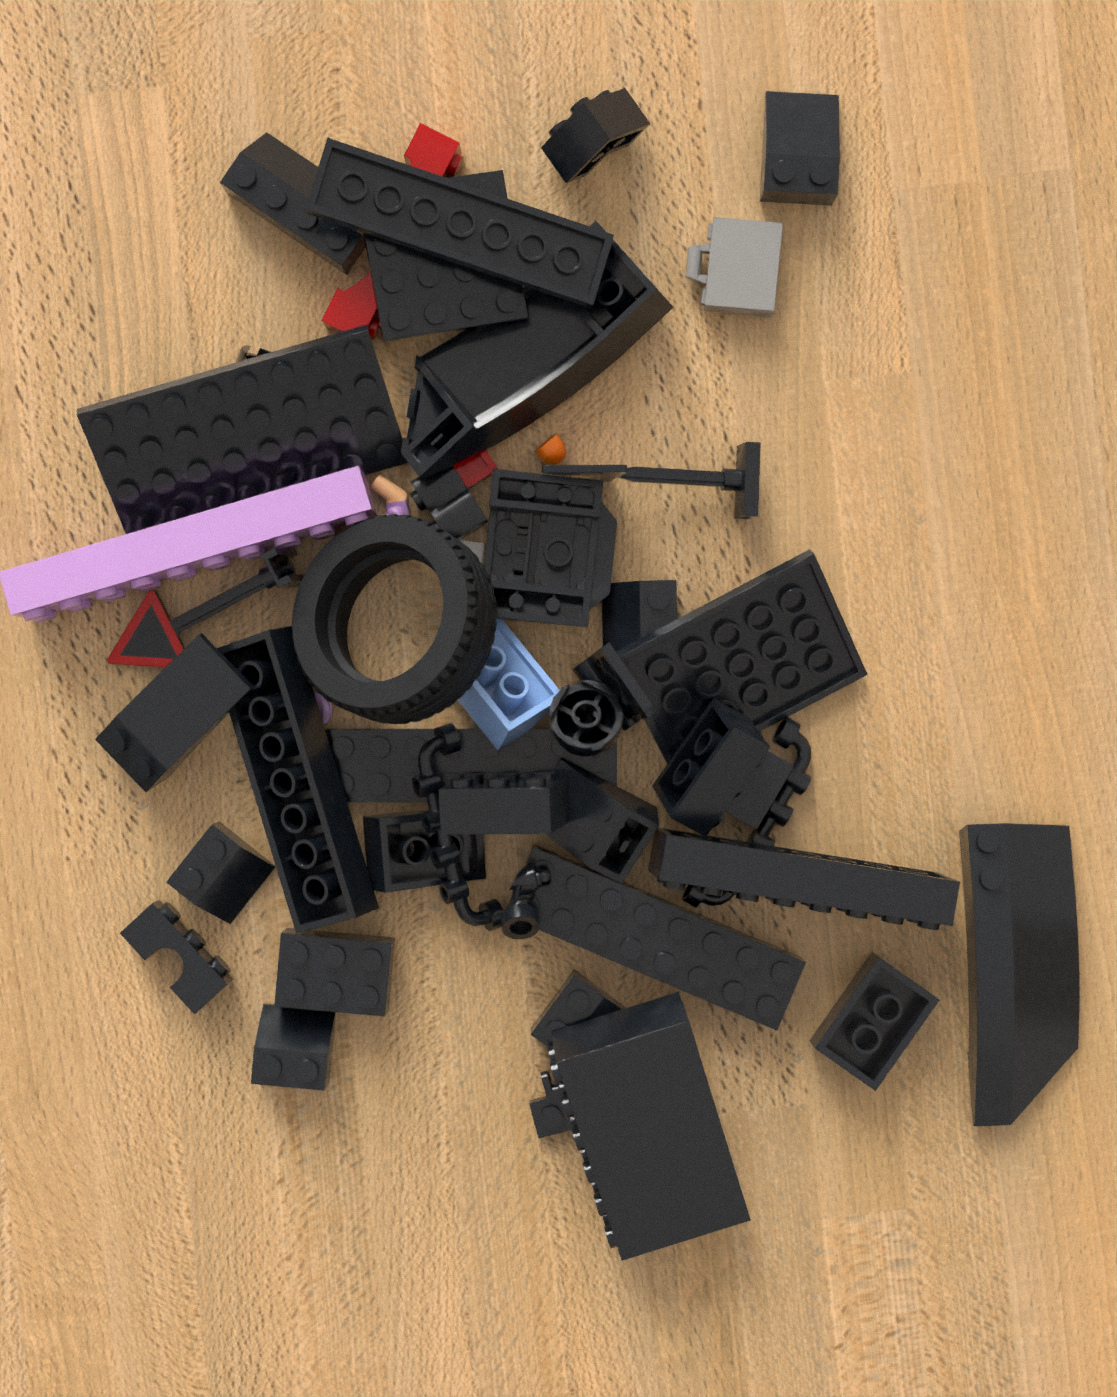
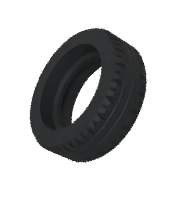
M397 514L380 515L376 518L371 517L355 523L353 526L337 534L320 550L301 580L292 614V639L299 666L302 667V672L307 676L311 686L319 694L323 695L327 701L366 719L384 724H409L411 721L418 722L422 719H428L436 713L439 714L446 707L449 708L457 699H460L465 694L466 690L471 688L474 681L481 674V670L484 668L487 658L491 653V647L495 639L494 634L497 628V602L494 596L493 585L490 584V576L486 572L484 565L479 562L477 555L468 546L426 520L409 515L399 516ZM402 561H420L432 568L440 580L443 593V613L438 633L426 654L408 671L385 681L369 679L356 670L348 650L347 628L353 605L366 584L382 570Z

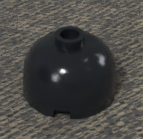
M581 680V684H574L572 686L568 684L562 687L554 696L549 709L551 732L558 744L569 753L582 757L596 756L610 749L617 741L624 721L622 706L615 691L604 683L593 680Z

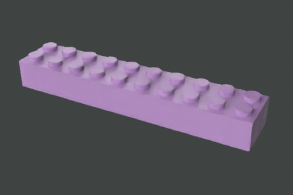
M355 466L0 571V580L11 616L24 617L25 621L34 620L35 623L56 618L55 611L69 610L70 612H77L90 608V601L104 599L105 602H110L126 597V590L139 589L140 592L161 587L160 580L174 578L175 581H182L195 577V570L209 568L210 571L220 570L231 566L230 560L234 558H245V561L262 557V554L266 552L265 549L294 548L300 546V539L305 537H315V540L328 538L336 535V528L343 526L351 527L355 523L376 517L378 514L367 477L359 466Z

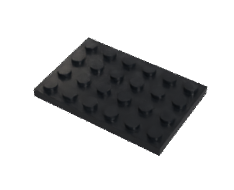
M810 549L616 651L652 703L650 708L654 714L646 718L645 722L667 764L713 698L749 717L760 732L868 675L817 558Z

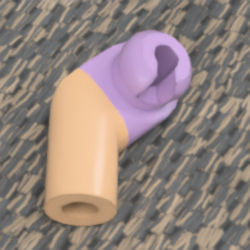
M380 474L370 489L386 499V515H410L409 499L406 491Z

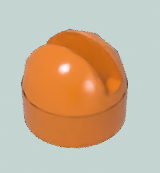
M555 433L534 452L542 462L555 465L564 459L566 447L562 439Z

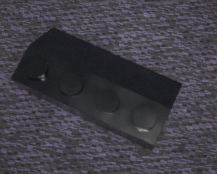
M266 132L239 153L220 181V184L229 196L347 275L366 248L363 232L305 213L318 167Z

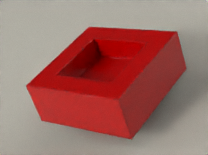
M486 450L452 465L468 490L491 476L493 469H498Z

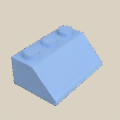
M496 619L495 639L487 662L471 688L466 690L465 694L457 700L494 747L500 750L527 733L549 713L552 700L560 690L503 620Z

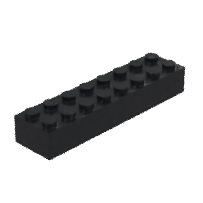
M292 626L267 630L218 647L217 649L253 686L229 714L296 934L354 919L378 909V902L312 686L308 682L307 676L303 674L302 667L299 666L292 639Z
M659 827L654 833L648 871L657 878V882L663 883V887L685 890V886L688 884L700 889L699 892L715 896H722V891L726 890L731 894H735L738 899L758 902L759 896H765V899L773 900L772 903L779 906L795 907V903L800 902L802 905L809 906L810 910L823 913H831L832 907H834L836 910L845 912V915L850 917L867 919L868 913H871L873 916L881 917V921L903 925L904 919L909 922L917 923L918 927L931 930H939L940 924L953 926L960 881L939 872L709 835L705 837L701 834Z
M533 844L525 865L528 862L534 861L537 869L544 866L547 867L551 876L550 886L539 887V890H536L534 899L530 900L529 904L538 911L539 930L774 1030H778L806 964L800 956L623 882L620 884L583 864ZM510 899L507 908L509 907V904L513 902V900Z

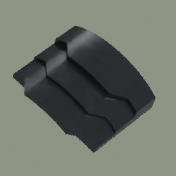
M493 469L484 567L490 576V584L493 585L495 591L494 596L497 602L498 620L588 628L590 610L610 595L617 520L601 502L602 480Z

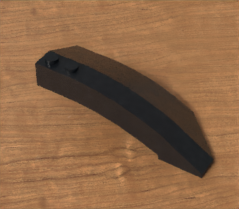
M597 221L590 225V227L606 232ZM614 240L611 244L592 308L524 286L527 319L468 328L421 357L416 354L414 368L418 371L415 389L410 391L406 416L410 419L407 438L402 440L401 454L421 479H425L502 442L563 403L620 358L674 308Z
M972 824L966 825L959 830L967 937L969 1052H967L973 1126L1011 1125L1078 1049L1080 1012L1078 926L1070 827L1066 825Z

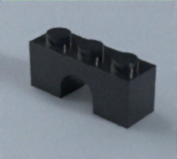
M160 900L155 901L120 934L144 960L151 957L161 948L173 949L181 956L184 964L183 973L170 988L196 1014L233 980L229 975L231 970L219 956L216 955L213 958L204 948L206 942L194 929L188 931L179 921L181 915L169 902L163 904Z

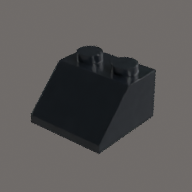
M676 580L611 583L610 595L602 600L603 646L610 642L614 650L618 651L676 620Z
M217 822L208 828L166 883L195 906L231 924L276 866L221 822Z
M264 1003L254 1045L251 1084L325 1091L330 1082L336 1012L274 1007V1004Z

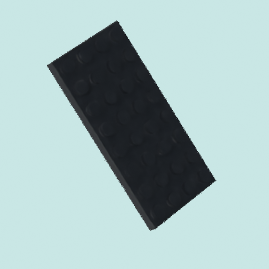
M367 325L77 409L76 414L126 534L355 466H359L365 475L408 463L401 454L403 438Z

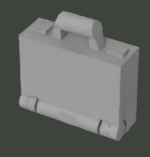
M713 217V224L709 223L707 240H711V243L688 248L685 275L687 279L706 286V289H702L701 299L704 311L773 317L783 223ZM702 253L709 254L707 275H700Z

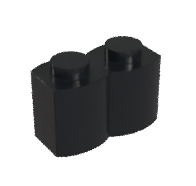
M453 466L425 479L417 477L411 481L415 490L409 494L419 510L422 512L428 508L435 519L431 523L459 541L488 523L487 518Z

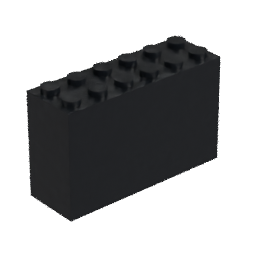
M679 992L551 1032L553 1045L547 1047L551 1060L552 1074L556 1085L559 1084L562 1093L561 1100L567 1118L570 1117L572 1123V1133L577 1149L582 1153L587 1180L589 1184L592 1183L595 1193L593 1194L598 1213L604 1220V1229L611 1249L618 1248L622 1261L751 1220L691 1025Z

